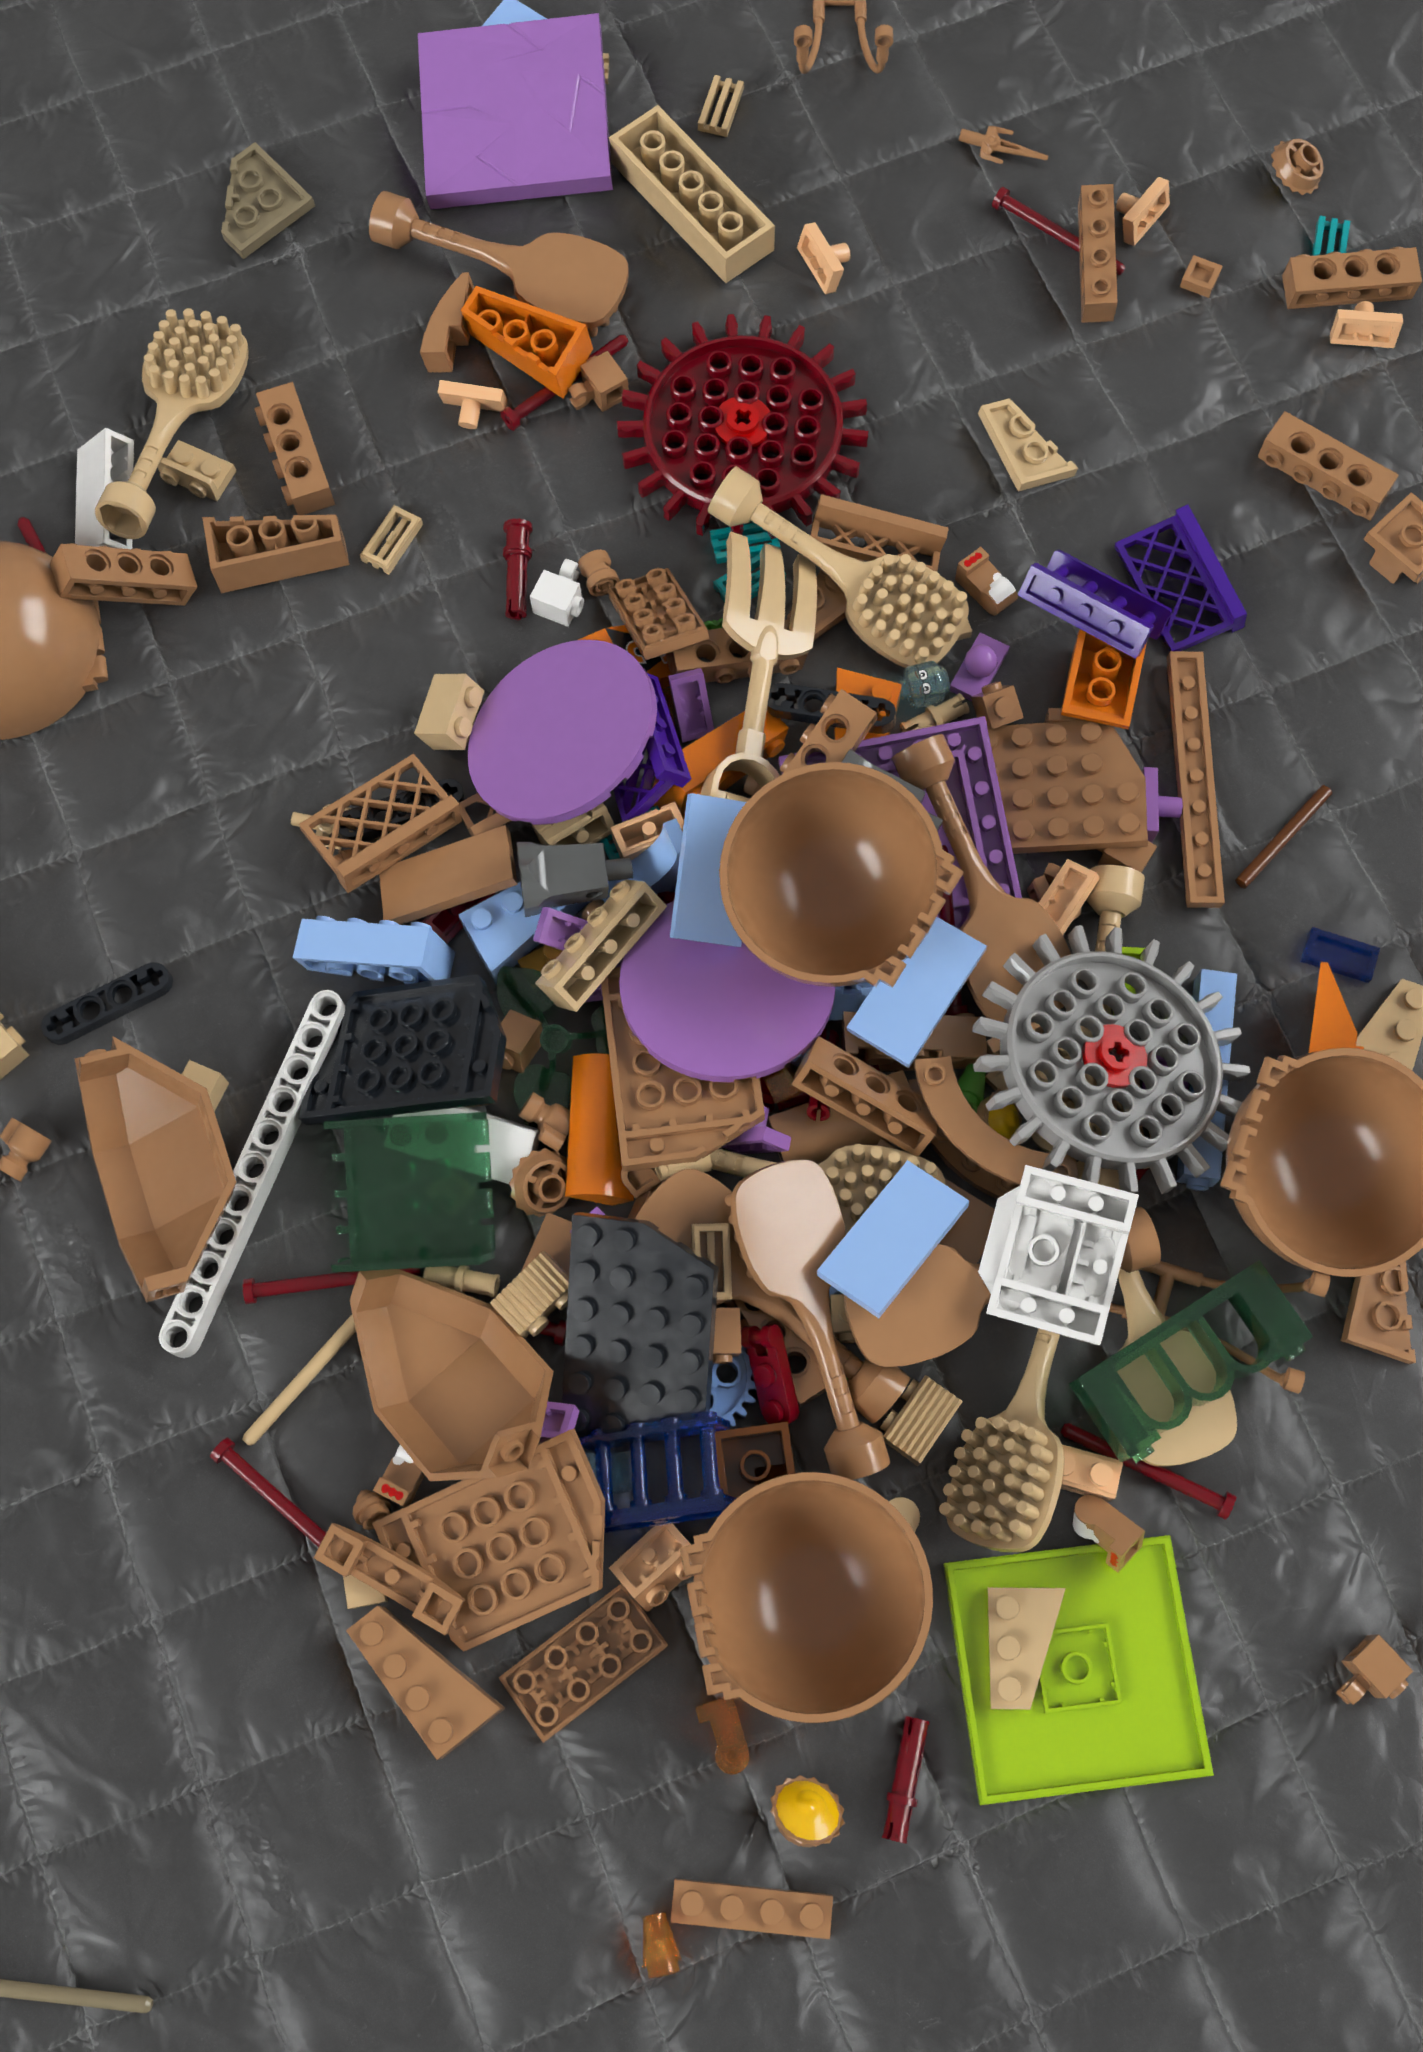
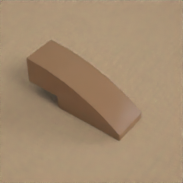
M469 272L462 273L454 281L439 301L429 320L420 349L421 357L428 372H453L456 346L469 345L470 334L461 313L462 307L474 289Z

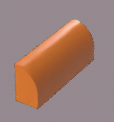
M591 1053L573 1056L565 1196L611 1206L634 1201V1196L621 1179L622 1162L609 1054Z

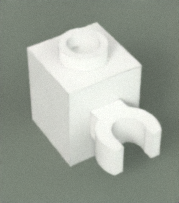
M565 559L559 575L543 570L530 595L534 614L569 627L574 616L578 617L584 605V598L581 595L580 583L576 582L580 574L579 571H576L578 567L577 562Z

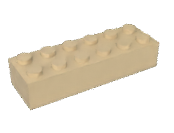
M659 105L609 137L611 163L725 283L774 251L775 225Z

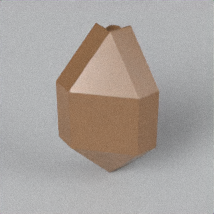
M112 1037L110 1051L97 1049L88 1052L83 1057L74 1059L92 1155L117 1240L146 1302H150L185 1291L232 1197L236 1179L207 1088L121 1040Z
M392 1266L359 1271L349 1301L373 1410L428 1480L448 1481L498 1478L527 1470L540 1441L554 1371L491 1304Z

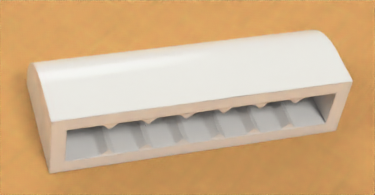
M104 428L77 450L75 544L132 549V539L122 538L109 532L98 522L95 516V507L106 485L116 481H128L134 466V440L108 428Z
M457 1107L393 1115L384 1147L509 1184L513 1178L512 1169L519 1165L520 1158L529 1156L532 1150L537 1151L540 1141L538 1140L539 1131L537 1128L467 1107Z

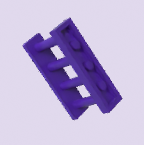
M1060 549L1053 553L1047 568L1036 562L1031 565L1018 593V596L1135 659L1140 656L1149 637L1153 639L1160 637L1172 614L1171 608Z

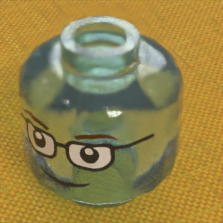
M935 661L907 666L903 672V679L898 680V683L902 684L901 699H907L913 708H923L943 702L945 693L950 691L947 671L944 666L939 667Z

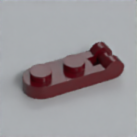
M765 1325L761 1329L758 1326H744L741 1329V1345L748 1352L762 1415L768 1424L788 1422L789 1425L797 1419L799 1405L782 1331L777 1325Z

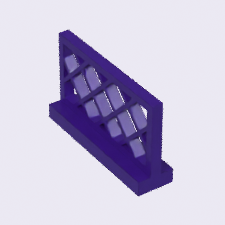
M1188 504L1176 509L1174 516L1115 542V549L1137 591L1150 598L1149 593L1153 594V599L1156 601L1159 596L1177 601L1174 611L1168 620V626L1166 627L1165 625L1161 633V637L1169 652L1183 651L1230 629L1233 633L1245 627L1247 612ZM1170 528L1173 529L1177 537L1174 547L1156 542L1159 533ZM1135 544L1148 547L1143 561L1130 557L1126 548ZM1153 549L1170 554L1166 567L1148 562ZM1175 555L1189 559L1191 567L1188 574L1170 569ZM1135 566L1140 568L1139 572H1137ZM1145 569L1163 574L1157 588L1143 583L1141 578ZM1167 576L1185 581L1180 594L1162 589ZM1189 583L1204 587L1206 593L1203 601L1184 596ZM1208 598H1210L1212 604L1207 603ZM1181 603L1200 608L1195 622L1176 617ZM1204 610L1217 613L1222 623L1213 627L1200 624L1199 622ZM1173 624L1190 628L1189 637L1175 643L1170 635Z
M649 673L647 674L653 684L657 700L656 724L653 736L648 739L642 752L644 755L647 748L649 755L646 764H642V759L637 769L626 781L625 786L622 780L613 789L622 822L645 814L673 785L683 788L691 780L657 676ZM640 769H645L640 788H636ZM655 774L659 782L650 790ZM635 792L638 793L635 806L631 809L630 806Z

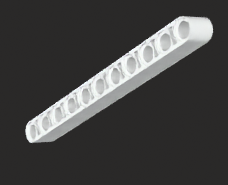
M320 991L311 999L233 1170L236 1185L232 1197L185 1291L176 1295L159 1333V1342L163 1349L177 1357H191L199 1350L302 1122L298 1119L302 1100L312 1079L320 1071L338 1034L340 1023L345 1014V1005L334 991ZM337 1005L336 1011L329 1016L322 1015L325 1007ZM315 1036L323 1037L322 1042L317 1047H307L311 1038ZM303 1067L308 1068V1073L304 1078L299 1080L293 1079L296 1070ZM287 1099L294 1100L290 1110L279 1112V1106L283 1101ZM273 1131L279 1132L276 1142L270 1145L264 1144L267 1134ZM264 1164L261 1175L255 1178L249 1177V1172L254 1165ZM244 1196L249 1197L247 1207L241 1211H235L236 1201ZM232 1229L234 1231L232 1240L227 1244L220 1245L219 1239L221 1234L226 1230ZM211 1263H218L219 1268L216 1275L205 1279L204 1271L206 1267ZM201 1296L203 1298L202 1307L197 1312L190 1313V1302L195 1297ZM186 1330V1342L181 1347L175 1348L173 1344L175 1335L180 1331Z

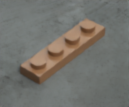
M675 1878L671 1923L830 1939L833 1895Z

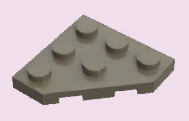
M254 142L231 159L230 185L227 187L225 201L226 216L225 222L222 223L221 233L224 241L245 259L314 208L313 197Z

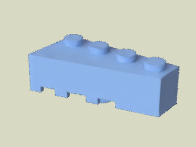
M521 882L458 914L466 934L496 985L505 978V974L516 964L519 966L518 960L528 955L540 944L533 941L540 914L525 917ZM590 901L552 907V909L575 916Z
M317 916L316 920H301L293 959L310 971L352 977L353 971H357L363 977L384 982V977L387 975L396 980L404 981L403 983L406 985L419 983V981L450 978L456 952L432 930L430 925L422 922H412L411 926L399 925L390 920H380L379 924L367 923L358 918H348L346 922L336 921L327 916Z

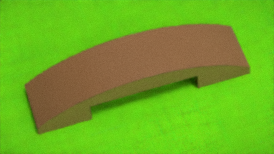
M336 1523L331 1524L313 1557L345 1577L352 1575L414 1612L412 1614L414 1618L443 1635L448 1633L465 1601L451 1587L419 1565L386 1546Z

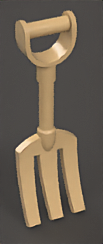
M730 532L726 541L727 585L722 627L734 641L751 652L752 669L743 726L738 733L736 752L726 757L706 777L701 795L747 802L750 798L719 790L720 778L723 772L729 770L741 771L753 777L762 788L780 776L770 762L763 758L766 735L763 732L773 666L777 664V660L794 659L807 654L813 648L817 610V577L815 564L805 556L798 554L793 563V600L789 630L784 629L785 573L782 551L779 547L765 543L760 552V580L755 619L750 618L751 560L748 537Z

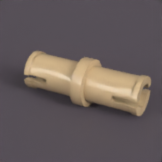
M959 693L937 706L930 705L926 707L924 713L900 723V729L902 732L946 724L964 714H968L967 702L962 704L965 698Z
M429 1261L426 1264L423 1278L463 1294L466 1291L495 1298L500 1287L499 1274L494 1275L473 1271L466 1265H460L457 1268Z

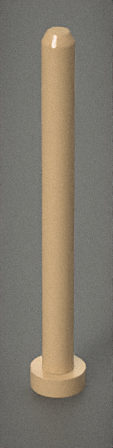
M353 1315L343 1323L244 1433L242 1440L247 1445H254L352 1337L356 1332Z

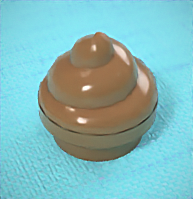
M368 1489L361 1490L353 1506L352 1515L356 1523L362 1525L365 1530H373V1522L391 1514L389 1511L391 1505L388 1498L376 1492H371Z

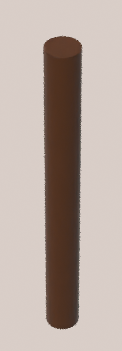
M1322 785L1235 879L1241 888L1246 889L1326 802L1332 795L1329 787Z

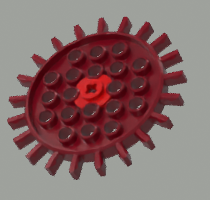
M728 314L725 325L727 337L710 341L707 339L705 330L698 321L692 323V336L696 346L684 353L666 337L662 339L661 352L671 363L662 372L642 361H639L637 364V376L653 385L649 394L646 395L625 389L622 392V405L644 411L643 420L617 421L618 438L644 437L645 447L622 453L623 465L625 469H629L650 462L654 473L638 483L639 495L644 498L660 487L665 486L673 494L663 507L666 520L670 521L685 504H688L700 510L696 518V534L703 536L713 516L708 513L711 500L725 477L735 466L757 479L759 483L762 481H772L774 485L770 487L760 484L763 498L762 504L776 513L792 508L806 527L812 524V511L804 501L815 491L820 495L840 499L841 491L826 480L832 470L857 479L860 462L839 455L841 445L867 447L869 431L843 428V419L866 415L867 400L859 399L840 402L838 392L855 385L856 373L852 368L829 378L823 368L834 359L833 345L829 343L815 356L810 358L799 350L804 343L805 327L799 325L792 333L787 344L770 339L772 334L771 316L764 315L759 325L758 336H738L736 318L734 314ZM716 364H723L726 367L717 369L713 366ZM748 367H754L758 370L754 372H748L744 369ZM784 370L789 372V374L779 375L776 372ZM680 388L690 389L686 393H680L677 390ZM712 391H719L722 394L719 396H711L708 393ZM749 394L754 397L751 399H743L740 396ZM779 397L786 401L777 403L772 401V399ZM814 401L817 405L808 406L804 402ZM676 415H683L686 417L683 420L673 419V417ZM709 418L718 420V422L708 424L704 421ZM778 425L782 428L780 430H771L768 427ZM804 428L812 429L814 432L810 434L802 433L800 430ZM671 443H680L682 445L679 448L668 447ZM704 446H711L714 448L712 451L704 452L700 450V448ZM741 449L746 451V453L743 455H735L732 453V451ZM775 453L778 456L776 458H767L764 455ZM799 456L809 457L810 460L806 462L798 461L796 458ZM699 474H707L710 476L708 479L699 480L696 478V476ZM743 524L731 527V532L743 534ZM768 532V534L770 535L771 539L776 538L775 536H773L772 534H770V533Z

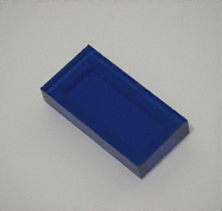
M1312 927L1309 930L1300 962L1320 968L1321 962H1328L1332 972L1369 983L1373 978L1380 948Z

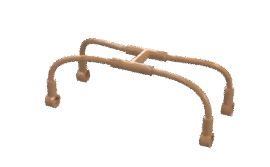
M813 0L814 38L811 27L807 25H799L794 30V45L797 47L796 60L799 64L800 72L807 74L817 57L822 35V24L825 21V6H855V22L858 28L863 55L870 69L876 74L881 73L884 70L885 63L888 61L889 47L894 42L893 28L884 24L875 29L876 61L878 62L876 64L871 54L865 31L867 20L866 0Z
M1160 1261L1158 1265L1141 1269L1160 1276L1153 1302L1168 1324L1177 1329L1194 1332L1205 1342L1229 1353L1279 1383L1284 1390L1297 1394L1301 1392L1305 1380L1304 1371L1288 1367L1286 1373L1280 1374L1230 1343L1205 1331L1191 1327L1188 1322L1165 1316L1174 1280L1196 1287L1202 1285L1225 1291L1243 1293H1293L1306 1291L1325 1297L1330 1285V1275L1314 1271L1310 1278L1299 1283L1246 1284L1204 1277L1203 1273ZM1111 1303L1109 1312L1120 1314L1122 1318L1127 1319L1125 1305Z

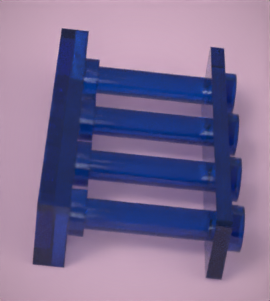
M705 1411L694 1414L695 1419L680 1421L679 1417H668L660 1419V1425L645 1427L644 1423H631L625 1425V1431L604 1434L602 1429H595L590 1431L591 1436L579 1438L583 1448L595 1451L597 1482L605 1498L604 1533L719 1517L737 1499L724 1494V1490L719 1489L715 1431L729 1430L730 1421L717 1416V1412ZM700 1434L704 1490L700 1491L701 1497L688 1499V1495L684 1494L680 1437ZM665 1440L668 1495L665 1496V1502L653 1504V1500L648 1498L645 1443ZM630 1442L633 1501H630L629 1508L618 1509V1505H614L610 1448L629 1446L621 1443Z

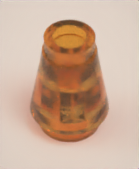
M666 1912L642 1917L644 1925L643 1969H647L648 1978H658L680 1972L679 1961L682 1958L667 1921Z

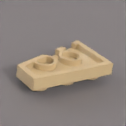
M1010 398L980 407L978 415L1018 492L1075 476L1078 467L1071 460L1066 462L1057 453L1058 447L1051 440L1046 442L1035 430L1036 425Z
M1401 979L1358 1034L1356 1046H1363L1364 1050L1386 1055L1413 1071L1423 1037V986Z
M988 1588L991 1709L1031 1710L1066 1588Z

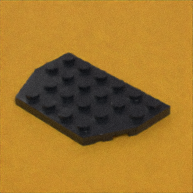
M479 974L354 992L345 1005V1014L340 1023L338 1034L320 1071L312 1079L302 1100L298 1119L305 1125L497 1103L507 1038L485 981Z
M583 1212L572 1214L562 1403L572 1404L578 1408L579 1415L575 1431L580 1438L631 1446L698 1423L710 1416L719 1267L706 1258L695 1255L692 1249L682 1242H675L658 1230L659 1227L647 1220Z

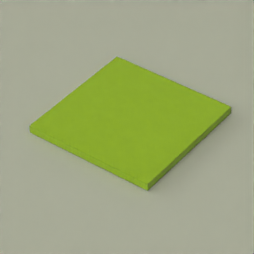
M1170 1535L1144 1538L1140 1550L1119 1572H1116L1106 1564L1108 1552L1098 1544L943 1564L979 1805L1214 1776ZM988 1588H1066L1031 1710L991 1709Z

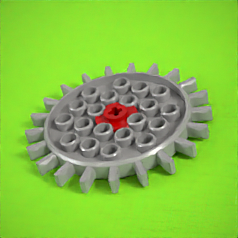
M1079 925L1075 926L1068 934L1073 954L1061 958L1048 936L1043 934L1032 945L1044 964V967L1035 973L1016 953H1013L1003 965L1023 985L1017 995L993 981L982 994L983 997L1007 1010L1003 1022L979 1017L972 1028L974 1033L1000 1039V1055H983L973 1064L975 1072L1003 1071L1008 1089L999 1091L985 1104L988 1111L1002 1109L1012 1103L1016 1104L1027 1122L1016 1129L1009 1141L1013 1146L1019 1145L1027 1141L1036 1131L1053 1145L1051 1153L1045 1159L1043 1170L1052 1172L1063 1163L1064 1157L1067 1154L1085 1163L1081 1180L1097 1184L1100 1179L1101 1168L1118 1170L1120 1190L1136 1194L1138 1192L1136 1169L1150 1167L1161 1194H1165L1177 1186L1167 1160L1177 1155L1194 1177H1199L1210 1166L1196 1150L1192 1142L1200 1136L1221 1152L1227 1149L1229 1135L1212 1123L1211 1120L1216 1111L1235 1118L1243 1102L1221 1094L1223 1080L1241 1081L1250 1074V1066L1222 1063L1219 1046L1228 1045L1242 1034L1240 1028H1225L1213 1031L1209 1020L1204 1014L1211 1011L1223 998L1218 991L1206 995L1198 1002L1194 1000L1181 986L1190 977L1195 965L1190 961L1179 967L1172 977L1154 967L1153 964L1158 956L1160 942L1155 939L1141 952L1140 959L1122 954V928L1114 927L1106 936L1105 951H1090L1083 926ZM1076 979L1085 982L1088 990L1082 989L1077 984ZM1124 983L1130 984L1135 989L1136 994L1129 992ZM1054 1001L1061 1002L1065 1006L1066 1012L1060 1011L1055 1006ZM1102 1004L1111 1007L1115 1016L1108 1014ZM1151 1008L1159 1011L1162 1019L1155 1017ZM1031 1022L1039 1024L1044 1034L1036 1032L1032 1028ZM1080 1026L1088 1028L1093 1038L1084 1035ZM1129 1030L1137 1032L1141 1041L1135 1040L1130 1035ZM1178 1034H1182L1183 1036H1185L1189 1042V1045H1186L1183 1042H1181L1178 1037ZM1058 1048L1066 1050L1071 1060L1064 1059L1059 1054ZM1156 1055L1164 1058L1168 1067L1162 1066L1157 1061ZM1035 1070L1043 1072L1048 1079V1083L1040 1081L1035 1075ZM1085 1074L1093 1076L1097 1086L1088 1083ZM1134 1077L1144 1082L1146 1090L1136 1085ZM1183 1081L1192 1085L1194 1093L1189 1092L1184 1087ZM1062 1096L1070 1098L1074 1103L1075 1109L1068 1108L1063 1103ZM1112 1100L1120 1102L1124 1112L1116 1110ZM1161 1103L1171 1108L1173 1116L1163 1111ZM1089 1122L1099 1126L1102 1136L1092 1132ZM1139 1126L1145 1127L1150 1132L1151 1139L1141 1134Z

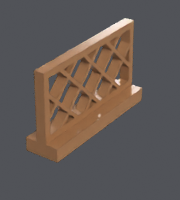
M413 753L304 820L299 826L308 840L338 876L342 887L349 893L461 823L462 817L460 804L452 795H447ZM412 767L419 774L417 784L399 782L401 774ZM379 787L392 789L389 802L371 799L372 792ZM397 790L416 792L413 805L396 803ZM421 793L435 794L440 799V802L432 807L419 806ZM350 805L363 806L360 819L342 817L344 809ZM369 807L386 809L385 821L366 820ZM393 810L411 813L410 820L403 825L390 823ZM321 823L334 824L331 837L317 836L312 829ZM340 825L358 827L356 840L337 838ZM364 828L382 830L381 839L374 843L363 842ZM335 846L353 848L352 857L339 864L333 857Z

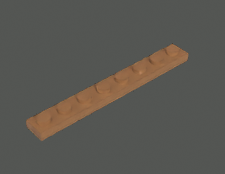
M1170 651L1167 656L1177 793L1183 802L1180 830L1187 908H1221L1225 903L1204 656L1203 652Z

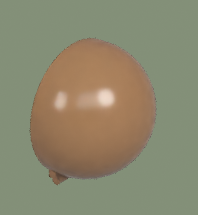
M0 541V740L29 735L53 724L68 713L86 692L98 690V683L108 681L106 657L102 656L105 653L102 627L100 626L101 617L98 600L59 597L57 585L50 568V562L53 557L36 548L10 541Z
M827 762L806 765L782 774L764 785L745 803L735 817L724 841L720 859L719 878L722 901L734 930L745 946L761 962L775 972L789 979L815 986L840 987L868 982L877 987L881 981L893 988L906 967L903 961L907 958L911 959L916 949L929 933L938 913L945 904L946 900L942 898L943 892L950 895L964 872L953 865L955 857L942 849L937 829L930 815L907 788L890 776L862 765Z
M1359 1048L1320 1050L1294 1059L1286 1055L1278 1056L1277 1060L1265 1057L1256 1081L1257 1085L1244 1099L1231 1125L1227 1141L1226 1169L1220 1183L1221 1187L1230 1190L1229 1198L1234 1200L1243 1221L1266 1247L1284 1260L1298 1267L1327 1275L1340 1277L1369 1276L1394 1268L1410 1259L1423 1248V1080L1400 1062L1386 1055Z
M818 1472L788 1474L770 1479L756 1485L734 1500L719 1515L708 1533L693 1536V1545L680 1548L685 1577L694 1576L693 1582L687 1584L692 1616L694 1617L700 1658L707 1657L710 1664L702 1666L707 1696L723 1693L725 1701L741 1698L762 1712L788 1721L801 1723L839 1721L869 1710L893 1693L909 1675L923 1651L929 1633L933 1608L932 1580L925 1552L918 1537L903 1515L888 1500L859 1482L834 1474Z

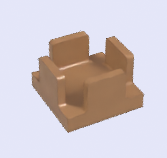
M1411 492L1379 521L1364 538L1375 549L1369 564L1393 584L1400 578L1402 573L1417 584L1423 580V501Z

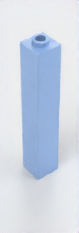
M1201 969L1194 979V1000L1198 1002L1206 995L1219 991L1223 998L1211 1011L1204 1014L1209 1020L1213 1031L1233 1028L1237 974ZM1231 1043L1219 1046L1222 1063H1230ZM1223 1080L1221 1094L1227 1096L1228 1080ZM1190 1084L1189 1092L1194 1093V1089ZM1216 1111L1211 1122L1224 1131L1226 1115ZM1199 1136L1192 1144L1209 1164L1210 1168L1195 1178L1178 1157L1176 1182L1186 1183V1187L1192 1190L1204 1191L1208 1190L1209 1187H1213L1220 1180L1222 1152Z

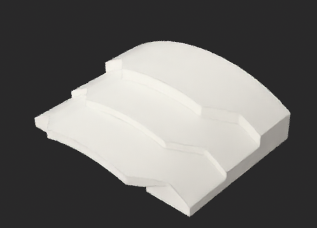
M1025 1165L1020 1186L997 1199L978 1270L991 1293L986 1314L1100 1346L1139 1195Z

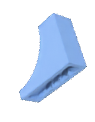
M676 818L663 823L662 831L655 842L643 853L631 860L633 879L627 880L646 882L656 894L667 891L675 892L683 834ZM625 879L608 881V898L610 897L611 889Z

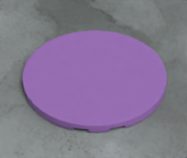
M576 640L561 643L536 653L515 667L499 682L482 705L470 735L468 745L469 773L473 785L482 799L505 818L515 822L518 820L531 822L533 825L553 824L575 818L612 796L610 792L624 778L628 780L637 769L644 757L642 752L649 738H652L657 717V700L653 684L647 672L634 656L625 649L599 640Z
M674 901L666 905L665 910L623 957L619 980L620 997L623 1012L632 1033L648 1049V1052L662 1064L681 1074L700 1080L734 1082L735 1079L755 1076L756 1078H761L785 1068L787 1063L809 1050L816 1038L823 1032L833 1009L835 987L815 986L789 979L761 962L743 942L741 947L670 938Z

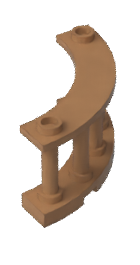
M951 1057L914 1060L917 1079L908 1080L911 1090L923 1096L932 1117L938 1124L936 1135L930 1141L931 1146L944 1163L960 1178L976 1189L998 1199L1020 1186L1025 1165L1043 1169L1045 1159L1050 1153L1032 1150L1021 1145L1013 1146L1009 1139L993 1130L972 1109L958 1085ZM1066 1154L1063 1163L1052 1172L1079 1179L1076 1159Z

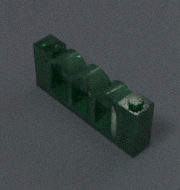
M1258 1260L1069 1383V1386L1119 1461L1123 1462L1133 1458L1135 1463L1155 1451L1151 1444L1161 1438L1159 1434L1180 1426L1188 1418L1192 1406H1203L1223 1397L1231 1389L1235 1378H1245L1253 1375L1281 1357H1284L1289 1362L1306 1351L1303 1343L1311 1339L1313 1335L1264 1265ZM1227 1299L1257 1343L1258 1355L1252 1365H1244L1235 1361L1203 1317L1204 1314ZM1184 1327L1188 1328L1216 1372V1383L1210 1393H1200L1192 1389L1160 1344ZM1143 1354H1145L1173 1397L1174 1411L1167 1422H1158L1150 1418L1142 1410L1117 1372Z

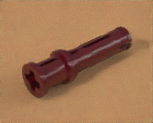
M518 518L509 519L503 524V530L506 533V546L503 548V557L507 561L505 615L507 618L520 620L521 617L526 618L527 562L532 557V549L529 547V535L533 532V526L530 521Z

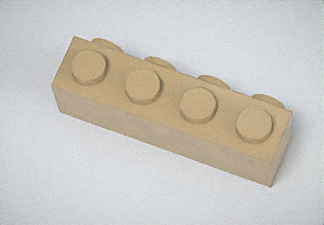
M625 879L617 883L611 889L608 900L601 907L596 908L590 913L587 918L588 923L582 930L572 935L565 942V949L561 954L543 967L542 975L535 984L557 1007L577 1012L665 910L666 904L646 882Z

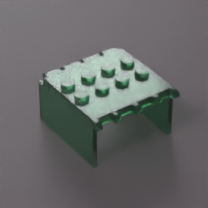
M486 1112L324 1122V1129L344 1130L345 1153L332 1154V1160L345 1161L347 1189L334 1190L335 1198L347 1197L349 1225L336 1226V1233H349L351 1257L338 1259V1263L331 1265L332 1273L480 1265L495 1258L494 1225H481L482 1218H494L492 1188L479 1189V1182L492 1181L490 1152H477V1145H490L489 1123Z

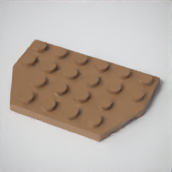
M1086 720L1003 725L995 729H988L1013 854L1148 846L1146 779L1113 726Z
M616 967L601 983L623 1172L657 1168L661 1165L697 1162L765 1120L760 1078L755 1076L735 1079L734 1082L700 1080L674 1071L654 1058L639 1039L634 1036L625 1018L619 985L621 967Z
M575 1428L539 1444L527 1470L498 1478L462 1480L372 1523L380 1544L419 1565L465 1599L448 1631L450 1640L463 1652L603 1588L605 1498Z

